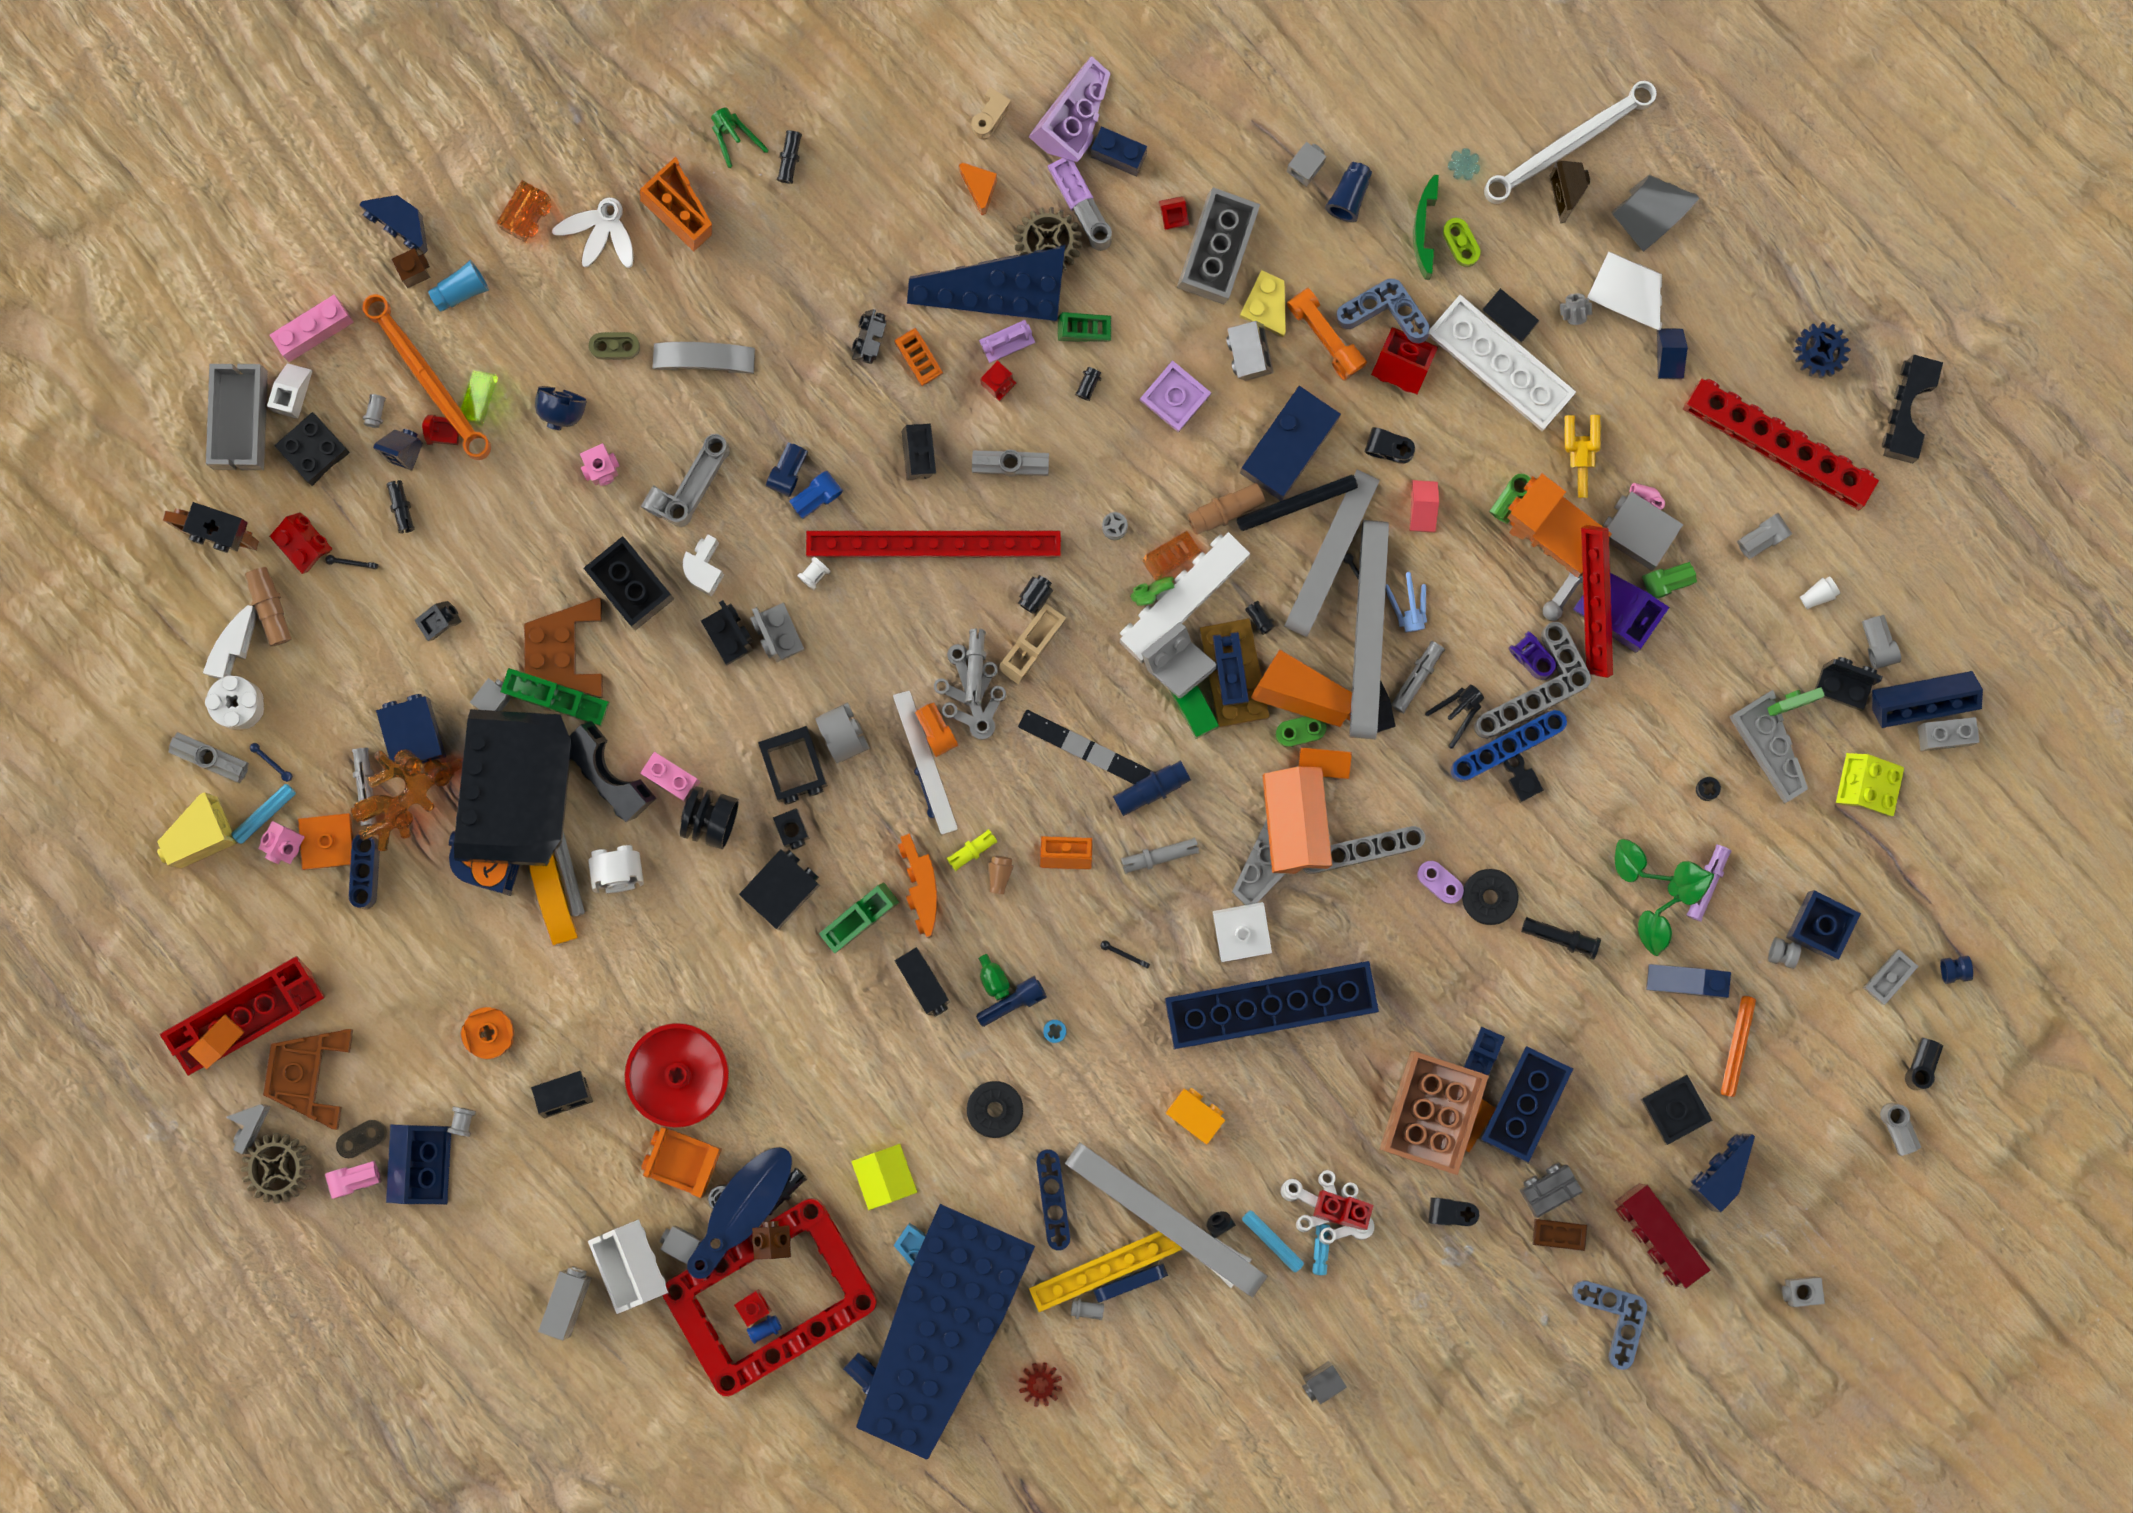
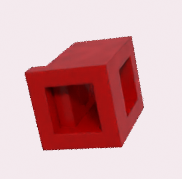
M998 360L980 378L981 385L999 402L1017 384L1013 380L1012 373Z

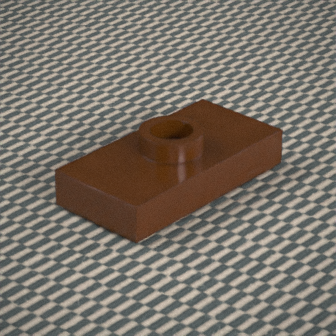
M1534 1219L1532 1245L1585 1251L1587 1225Z

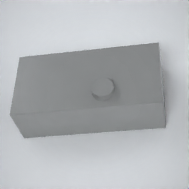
M1214 187L1210 190L1177 288L1223 305L1227 302L1260 204Z

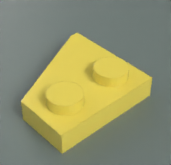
M1261 270L1240 317L1249 322L1258 321L1264 324V329L1284 337L1286 333L1284 280Z

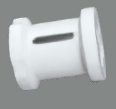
M813 556L811 559L812 563L803 573H799L797 577L812 590H815L816 584L820 579L831 571Z

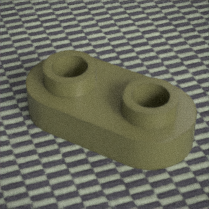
M601 332L594 334L590 338L589 350L595 358L601 360L632 359L640 351V342L634 334L629 332ZM602 343L607 344V348L604 351L598 350L599 345ZM626 343L632 344V348L629 351L623 349Z

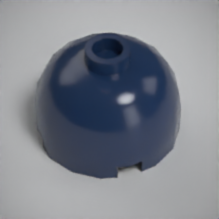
M539 386L535 398V409L540 419L547 422L548 428L561 430L562 427H571L579 422L585 411L587 401L586 398L567 390L560 392L555 391V387Z

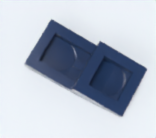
M1481 1026L1463 1067L1489 1075L1505 1037Z

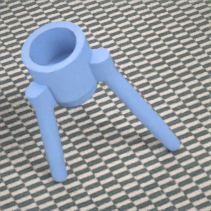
M1407 572L1406 579L1411 610L1404 612L1405 617H1403L1388 584H1386L1385 591L1398 618L1399 627H1404L1405 632H1413L1425 629L1424 623H1427L1426 585H1421L1419 611V609H1416L1411 573Z

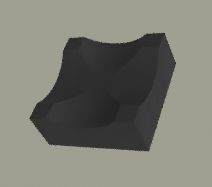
M313 412L274 445L311 486L318 482L333 465L350 453Z

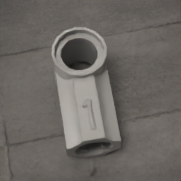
M1093 198L1085 199L1073 207V211L1086 232L1090 245L1098 251L1106 250L1112 241L1111 227L1105 222ZM1098 232H1103L1107 237L1104 240H1097L1094 238V235Z
M1779 513L1761 523L1759 528L1737 541L1740 550L1748 559L1753 558L1771 545H1777L1792 535V532Z
M1885 615L1862 621L1869 644L1868 655L1873 668L1878 669L1901 662L1899 647L1894 640L1892 641Z
M1895 1103L1884 1105L1880 1112L1881 1120L1889 1130L1898 1155L1903 1156L1920 1149L1921 1145L1911 1124L1908 1109L1903 1105ZM1897 1108L1900 1112V1117L1896 1122H1892L1890 1114L1892 1110Z

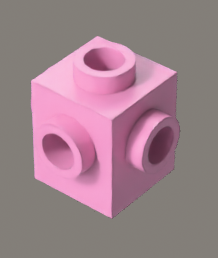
M603 443L580 453L585 465L581 467V470L586 480H592L595 486L598 484L600 486L608 485L614 481V477L618 476L616 468L620 467L614 453L609 454Z
M272 821L267 832L263 834L258 849L267 853L265 858L276 864H279L281 860L291 864L293 858L299 852V846L304 836Z

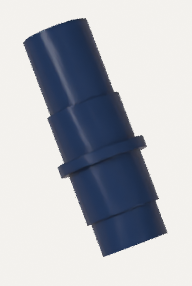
M1181 760L1155 773L1153 771L1149 772V776L1114 795L1113 798L1122 815L1125 816L1162 797L1165 799L1167 798L1166 795L1191 781Z

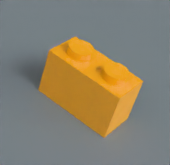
M1183 1088L1165 1114L1207 1145L1224 1123L1225 1119L1221 1117L1224 1112L1212 1103L1209 1107L1201 1101L1203 1096L1193 1088H1190L1189 1091Z

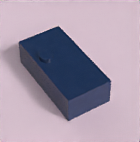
M1298 386L1242 466L1240 474L1253 483H1257L1260 488L1279 501H1282L1334 428L1341 413L1301 386Z
M1526 1046L1481 1141L1529 1164L1573 1072V1068Z

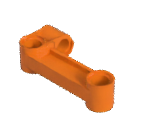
M1306 288L1287 302V306L1295 318L1299 321L1304 318L1334 358L1332 366L1342 380H1347L1365 367L1367 361L1354 344L1345 346L1317 309L1320 303L1309 288Z

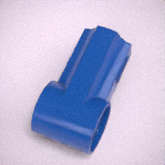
M824 471L811 481L809 487L789 502L799 516L804 519L823 504L826 505L834 501L842 494L843 490L828 471Z

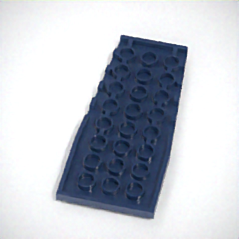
M939 1204L906 1280L856 1425L858 1429L924 1459L930 1458L932 1451L1005 1318L1035 1249V1245Z

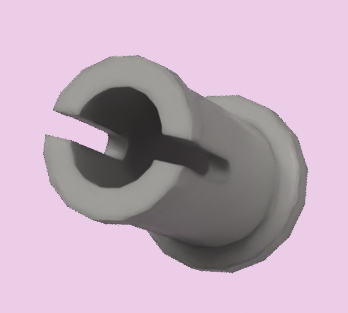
M370 394L367 412L363 416V420H365L364 425L379 428V425L383 423L381 416L386 398Z
M1080 1298L1077 1301H1072L1071 1316H1075V1319L1085 1317L1102 1320L1104 1303L1083 1302Z

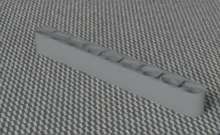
M1363 520L1350 738L1376 740L1389 522Z
M1079 1142L1065 1162L1067 1166L1252 1298L1268 1277Z

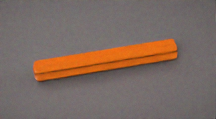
M1742 996L1722 1083L1721 1094L1728 1097L1736 1095L1756 999L1750 996Z

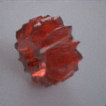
M1034 1362L1032 1363L1033 1373L1028 1368L1023 1370L1029 1379L1019 1378L1020 1383L1027 1384V1386L1021 1387L1019 1392L1025 1393L1029 1391L1024 1400L1029 1402L1032 1397H1035V1407H1038L1039 1399L1042 1398L1044 1405L1049 1406L1048 1396L1054 1401L1058 1399L1057 1395L1052 1391H1062V1386L1054 1385V1383L1062 1380V1376L1059 1375L1052 1378V1375L1057 1370L1056 1367H1052L1047 1372V1362H1043L1042 1370H1038V1365ZM1037 1378H1042V1381L1047 1380L1048 1384L1045 1385L1044 1391H1039V1387L1037 1389L1034 1388L1033 1385L1036 1384Z

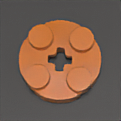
M491 1007L479 1008L468 1016L462 1026V1042L470 1053L479 1058L494 1059L500 1057L513 1044V1023L501 1010ZM485 1026H489L495 1032L489 1041L487 1037L481 1036V1033L485 1031Z

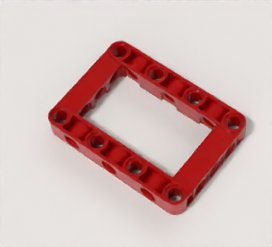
M816 1198L804 1200L770 1221H778L779 1226H789L791 1239L805 1230L810 1233L818 1247L819 1254L824 1257L831 1269L832 1276L840 1284L845 1298L736 1363L730 1357L696 1295L754 1261L753 1233L739 1245L730 1248L723 1258L728 1262V1268L725 1272H720L715 1268L709 1277L697 1279L687 1269L666 1282L668 1293L662 1295L663 1299L715 1390L722 1396L729 1397L869 1315L877 1306L876 1294L824 1204ZM808 1204H813L818 1208V1215L814 1219H810L805 1215V1208ZM704 1261L696 1264L697 1270H703L705 1267ZM673 1284H678L682 1287L683 1294L679 1299L672 1297L670 1294V1288ZM858 1296H868L871 1301L870 1307L867 1309L859 1308L857 1305ZM814 1322H822L825 1325L824 1335L817 1336L812 1332ZM771 1348L777 1349L780 1353V1360L776 1363L769 1361L767 1358V1351ZM729 1375L734 1378L735 1386L733 1389L724 1388L722 1385L723 1376Z

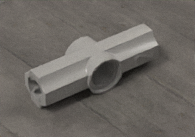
M973 450L972 473L1004 474L1009 477L1016 475L1048 476L1049 453L1017 452L1015 450ZM1007 458H1014L1018 462L1017 466L1012 469L1006 468L1003 463Z
M179 732L176 733L170 742L169 753L237 783H241L248 771V762ZM212 751L214 755L213 761L205 764L204 755Z

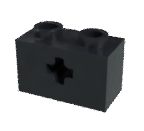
M192 502L182 531L189 535L188 540L204 545V542L207 541L213 543V548L228 553L229 549L238 552L248 522L240 517ZM211 527H219L218 532L210 531Z

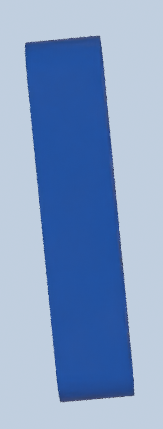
M1558 710L1550 711L1460 757L1451 766V776L1458 782L1468 781L1556 736L1565 729L1567 725L1566 716ZM1549 717H1556L1559 720V729L1549 727ZM1532 728L1537 732L1536 741H1530L1526 738V729ZM1504 740H1510L1514 743V752L1508 753L1503 749L1502 743ZM1485 751L1491 754V764H1484L1480 761L1481 752ZM1465 763L1470 769L1468 776H1461L1457 772L1458 764Z

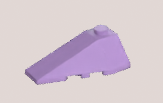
M1091 56L1029 135V138L1048 154L1078 162L1092 143L1093 129L1098 121V111L1101 100L1104 99L1110 72Z

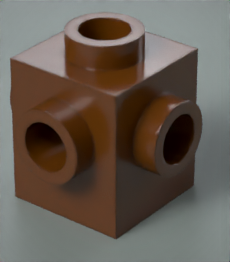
M778 1221L763 1222V1227L752 1228L754 1260L791 1257L789 1226H779Z

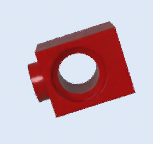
M759 1289L734 1304L747 1327L772 1312Z

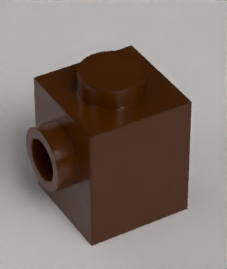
M415 248L392 258L395 268L407 288L431 278L427 271L430 265L424 253L419 255Z

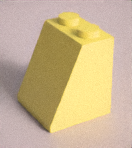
M205 792L200 794L157 841L160 849H157V852L163 863L181 869L237 844L231 835V827L218 797Z

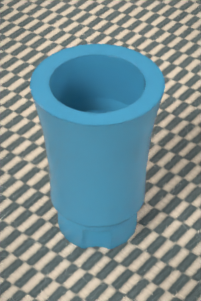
M469 260L459 270L437 283V286L431 288L428 293L435 306L442 312L450 306L454 307L475 295L489 291V288L472 260Z

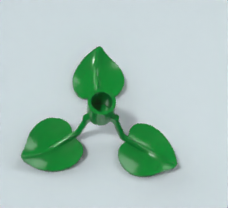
M1620 839L1615 850V867L1623 880L1635 882L1640 875L1643 878L1670 881L1668 892L1674 899L1657 909L1655 914L1650 910L1644 911L1638 922V932L1643 945L1651 954L1659 956L1669 946L1672 937L1671 926L1665 917L1660 916L1661 913L1677 902L1682 901L1687 905L1698 903L1709 889L1714 874L1702 869L1691 861L1679 863L1673 876L1645 873L1643 870L1647 866V859L1643 850L1628 839Z

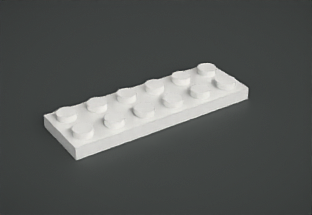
M1461 295L1456 298L1429 329V337L1541 431L1549 425L1576 393L1575 390Z

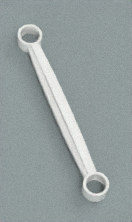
M1648 81L1637 82L1631 89L1628 97L1567 133L1505 177L1500 175L1491 177L1484 188L1486 199L1494 204L1503 203L1508 198L1512 188L1570 154L1635 108L1643 110L1650 107L1656 98L1654 85ZM1635 89H1647L1651 94V100L1647 103L1637 101L1634 96ZM1493 182L1502 183L1506 188L1505 196L1494 197L1489 192L1490 184Z

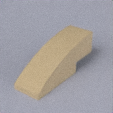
M1045 603L1001 662L998 671L1019 685L1060 629L1066 617Z

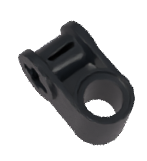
M1373 427L1364 452L1376 458L1405 464L1412 460L1415 453V445L1407 437ZM1402 445L1407 446L1408 451L1404 456L1400 455L1399 450L1402 448Z
M1430 1198L1428 1220L1430 1224L1472 1226L1479 1220V1210L1472 1203L1459 1202L1452 1199ZM1466 1207H1469V1210L1474 1212V1216L1470 1217L1468 1222H1465V1218L1460 1216V1212L1465 1211Z

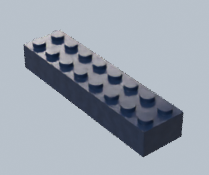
M1369 961L1164 999L1174 1050L1379 1012Z

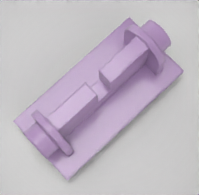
M1023 320L979 340L989 363L1034 344L1035 340L1030 326Z

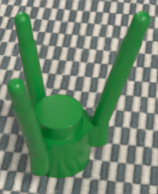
M727 107L719 109L711 116L715 124L712 129L717 136L728 168H732V163L722 132L723 134L730 133L736 143H740L741 140L734 130L736 125L765 153H768V148L739 120L736 113L731 114Z

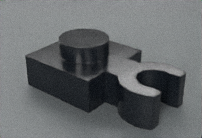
M1518 754L1515 756L1518 760L1517 767H1512L1508 760L1504 762V767L1514 775L1508 781L1521 803L1544 791L1532 768L1525 771L1523 768L1524 758Z

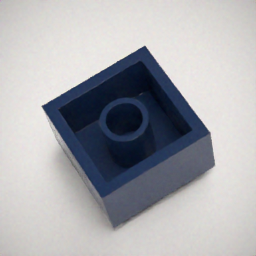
M1815 890L1809 891L1786 938L1831 961L1839 960L1861 913Z

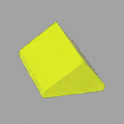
M901 1144L851 1161L868 1210L918 1193Z

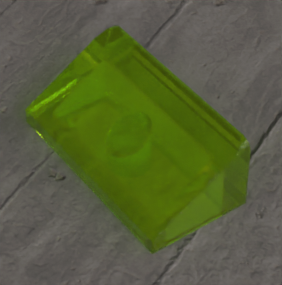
M473 370L461 407V411L469 422L483 426L498 379L495 374Z

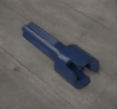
M1034 975L1018 984L1016 992L979 1012L976 1017L979 1024L985 1027L1023 1005L1031 1007L1046 999L1047 995L1039 980H1036Z

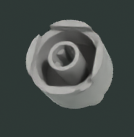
M848 702L815 718L836 763L843 762L870 749L864 735L859 737L863 731L857 719H851L854 714Z

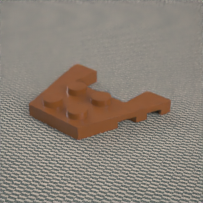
M595 598L524 623L526 674L603 698L602 674H576V623L602 622L601 598Z
M344 1029L272 1043L263 1096L295 1110L314 1121L320 1122L328 1128L338 1130L342 1107L315 1103L323 1050L350 1053L353 1029Z

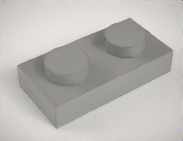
M1898 949L1863 989L1880 1004L1885 1005L1918 966Z

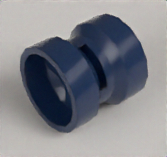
M1960 956L1956 960L1951 958L1941 959L1940 970L1945 984L1955 983L1956 980H1962L1963 982L1973 980V965L1969 956Z

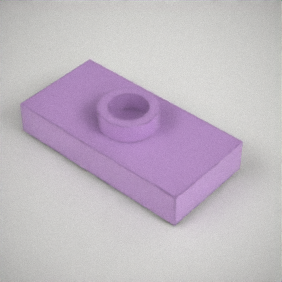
M1061 158L1048 165V170L1071 211L1079 202L1093 198L1074 161Z

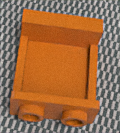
M661 1127L660 1131L656 1130L651 1140V1145L654 1146L652 1153L645 1156L641 1169L645 1170L643 1176L703 1198L722 1148L667 1127Z

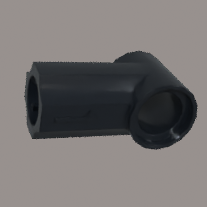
M1920 1038L1911 1068L1905 1074V1082L1912 1090H1922L1933 1085L1935 1080L1934 1073L1944 1045L1931 1039ZM1918 1071L1925 1078L1922 1085L1918 1084L1915 1080V1074Z

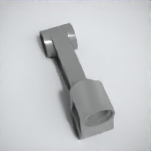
M719 434L709 435L705 439L702 449L675 495H669L653 485L641 507L675 526L683 527L688 525L723 461L729 456L730 447L726 440ZM718 442L723 444L720 452H711L713 444ZM684 508L685 512L681 518H673V513L676 509Z

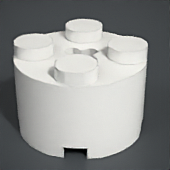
M229 675L216 681L209 689L205 699V705L212 719L229 729L240 730L250 728L260 720L264 712V698L261 690L255 684L238 676ZM234 699H237L239 704L237 707H233L232 702Z
M631 845L620 846L617 848V851L607 852L605 849L591 852L592 857L588 859L593 892L599 893V888H605L606 893H617L635 889V883H639L640 886L644 884L640 853L633 851Z

